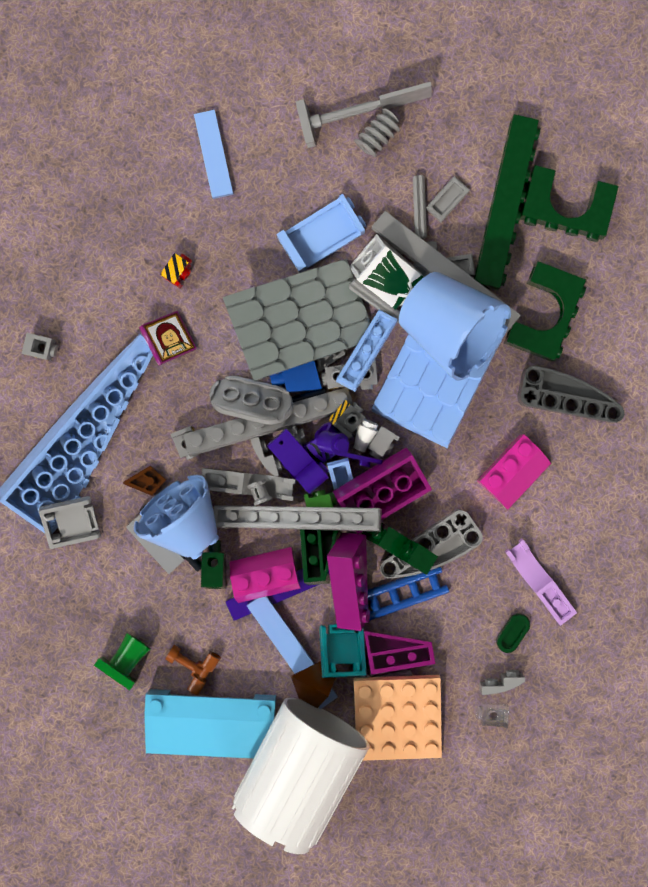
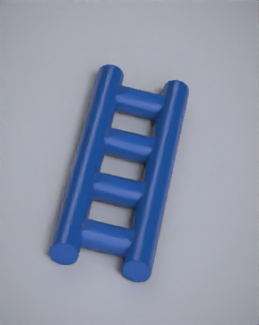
M441 567L430 570L427 575L424 573L411 575L369 589L368 599L372 608L369 621L449 593L447 584L440 586L437 574L442 573ZM429 578L432 590L420 593L417 581ZM409 585L413 597L400 601L397 588ZM389 592L393 604L380 608L376 596Z

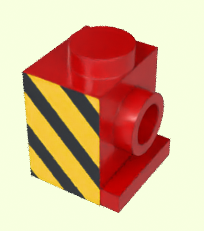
M174 253L160 275L181 289L183 286L180 283L181 280L185 281L191 273L189 268L191 267L192 260L184 254L178 256Z

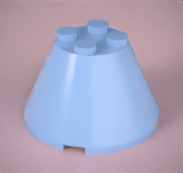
M190 475L187 477L189 480L182 483L177 480L154 496L139 513L142 517L139 522L135 521L133 528L135 534L141 539L181 556L197 559L202 555L204 549L218 541L219 536L217 535V526L208 482L201 475Z

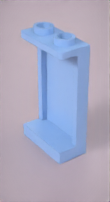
M341 194L337 200L287 231L282 230L277 233L278 240L299 273H302L365 233L364 227H366V224L360 215L356 216L353 209L355 206L349 197L345 198Z

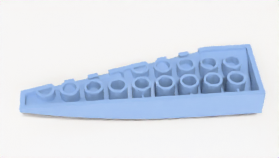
M141 334L77 398L0 487V502L44 533L39 507L81 498L79 493L83 487L86 488L93 469H96L102 452L105 451L120 421L119 418L129 403L128 400L133 390L135 391L139 384V378L145 372L153 356L145 338ZM55 517L54 520L48 521L52 534L58 528Z

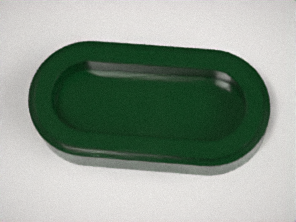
M513 614L497 636L496 644L502 652L511 653L515 651L529 631L530 621L524 614Z

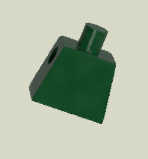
M221 540L209 545L208 552L202 553L201 587L204 589H226V554L221 552ZM213 559L218 560V563L215 567H211V561Z

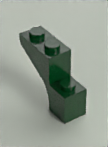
M381 523V531H363L362 533L366 535L368 541L426 575L438 558L437 555L383 523Z

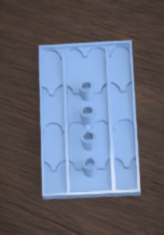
M408 334L374 402L372 412L448 449L497 349L479 370L474 368L469 372L470 377L457 381L450 377Z

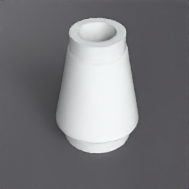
M364 419L357 427L353 448L365 452L378 432V424Z

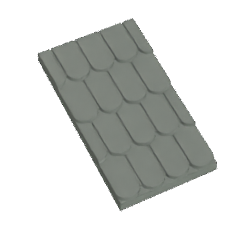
M347 259L223 297L254 381L357 346L371 322L362 298L349 289V284L354 277Z

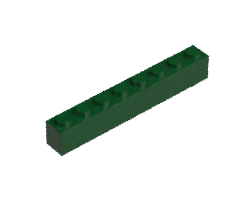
M516 114L510 120L475 271L476 275L474 276V279L482 286L495 291L504 286L507 274L504 273L505 265L509 266L512 253H509L510 244L513 245L516 239V232H513L515 224H518L520 221L521 211H518L520 203L524 202L526 190H523L524 183L528 182L530 178L529 161L533 162L536 152L533 144L534 140H538L541 130L538 127L539 120Z

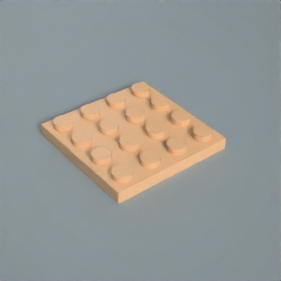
M440 675L354 678L355 729L364 736L370 746L363 761L442 758Z

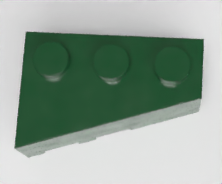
M300 529L305 584L318 585L330 583L327 555L339 538L342 530Z

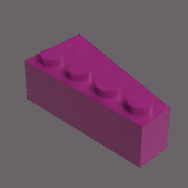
M341 533L327 555L337 628L362 631L370 619V611L368 610L366 535Z

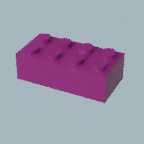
M404 448L382 461V464H377L335 489L333 493L342 508L382 509V520L428 493L432 488L413 455L407 448Z

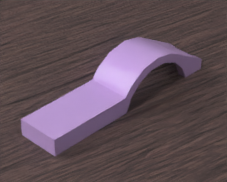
M522 538L519 540V544L511 550L507 549L505 551L515 568L560 626L577 614L553 579L535 559L530 548Z

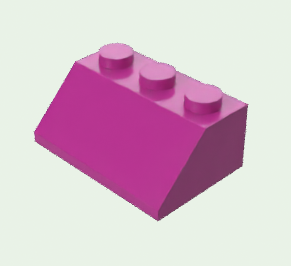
M520 434L480 476L477 482L508 510L548 468L551 462L527 436Z
M292 547L230 561V579L233 595L238 603L301 588Z

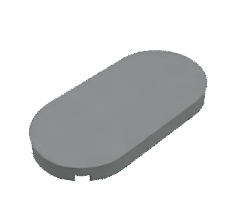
M228 376L224 380L216 381L209 393L211 404L216 411L262 424H279L285 421L293 411L292 397L285 388L239 376Z

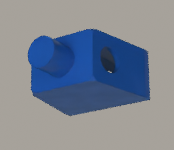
M315 361L270 376L272 385L280 386L285 384L286 390L289 393L322 389Z

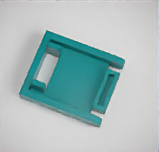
M337 624L328 625V634H326V626L320 625L322 678L366 676L363 629L355 633V630L337 628ZM336 664H353V672H335Z

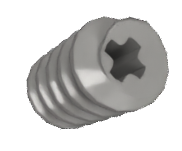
M386 108L382 109V114L376 116L377 121H371V127L367 126L365 128V133L359 134L360 140L354 139V142L362 151L374 157L377 156L375 148L380 151L383 150L381 142L384 144L389 143L386 136L394 138L392 130L400 131L397 125L399 123L397 117Z

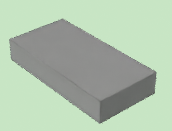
M454 176L429 203L426 210L441 223L470 190Z

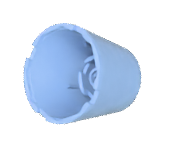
M432 272L422 278L406 297L400 310L399 324L450 377L460 381L470 377L469 372L474 368L479 370L497 349L508 327L505 325L506 319L511 318V309L507 304L440 272Z

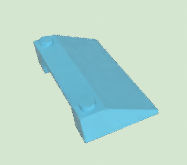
M149 689L145 695L144 716L146 753L254 759L275 718L276 695L255 694L254 699L170 695L171 690Z

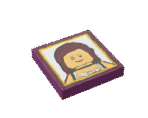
M178 311L139 327L159 366L197 349Z

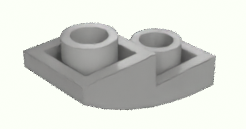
M260 437L250 439L264 467L273 476H279V471L282 470L280 460L278 458L275 459L274 455L265 457V453L268 452L265 440H260Z
M506 670V673H500L501 682L494 678H487L485 682H479V691L482 695L505 692L524 683L525 677L518 670Z

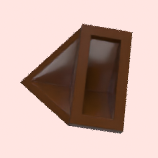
M321 661L291 675L298 698L315 708H318L329 697L336 679L322 678Z

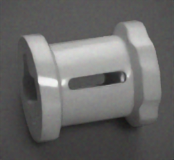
M265 479L247 486L254 497V506L272 500V496L268 495L265 487Z

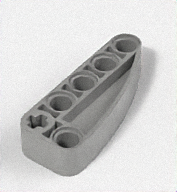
M456 509L411 539L418 544L422 538L429 539L430 545L426 549L438 556L430 569L432 570L473 550L481 544L483 536L466 511ZM457 514L460 516L464 515L462 524L458 522L455 524ZM440 526H446L447 534L443 537L437 536L436 533L437 528ZM471 531H475L477 534L474 542H468L466 539L467 534ZM392 554L385 557L379 564L381 574L386 578L407 577L422 573ZM388 562L395 565V569L391 573H386L383 570L384 565Z

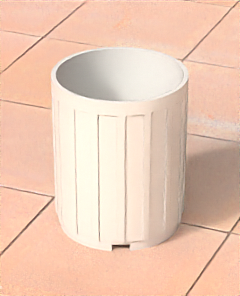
M285 698L234 795L232 809L236 808L235 818L250 833L271 846L276 841L285 845L284 851L293 854L309 852L310 848L319 841L370 747L368 741L355 728L328 711L319 707L315 708L300 699Z

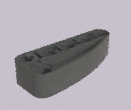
M539 366L528 367L521 374L517 400L524 407L606 423H617L625 415L623 407L609 395L568 374ZM530 370L535 371L537 374L535 382L528 379V372ZM531 392L530 395H533V400L526 402L527 399L524 398V394ZM547 395L552 396L554 399V404L551 407L545 404ZM569 399L575 404L572 411L566 408V402ZM590 403L596 408L593 415H590L587 411V406ZM611 407L616 410V417L614 419H611L608 415Z

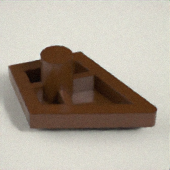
M149 466L125 480L123 484L153 496L167 479L152 466Z

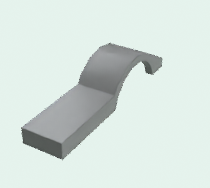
M202 468L201 476L208 482L210 491L252 495L251 490L247 486L265 479V487L269 496L294 501L295 496H292L293 484H296V479Z

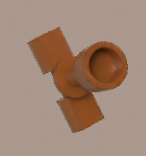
M173 645L165 660L172 664L175 660L193 671L191 676L194 678L187 690L198 696L207 681L206 677L209 672H213L221 657L210 651L204 662L199 660L198 663H195L179 653L181 648Z

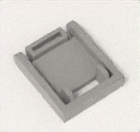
M90 496L39 507L40 518L50 549L101 537L100 531H98L99 526L94 508L90 504ZM54 517L60 532L57 534H52L48 522L54 520Z

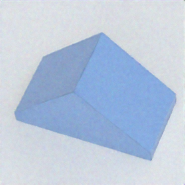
M348 457L327 463L334 490L353 479Z

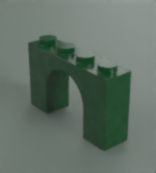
M535 165L531 170L520 220H524V224L529 226L544 225V228L549 231L564 230L565 234L569 236L584 235L587 240L598 242L599 239L605 238L619 186L597 181L593 185L586 212L580 217L567 218L555 211L550 200L556 170Z
M537 261L533 266L527 284L546 291L555 297L560 308L559 319L551 329L544 331L516 322L508 331L504 344L548 361H554L556 358H559L563 351V346H561L563 338H567L571 330V326H568L570 320L575 318L579 309L576 306L577 302L585 294L587 287L584 284L586 279Z

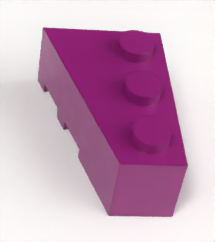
M364 631L371 675L436 664L432 642Z

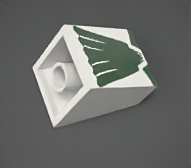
M378 234L374 236L350 265L356 279L395 310L398 306L403 305L410 291L424 277L416 267Z

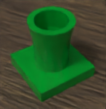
M126 632L113 658L108 661L104 657H100L94 666L130 691L137 682L136 679L130 676V673L151 648Z

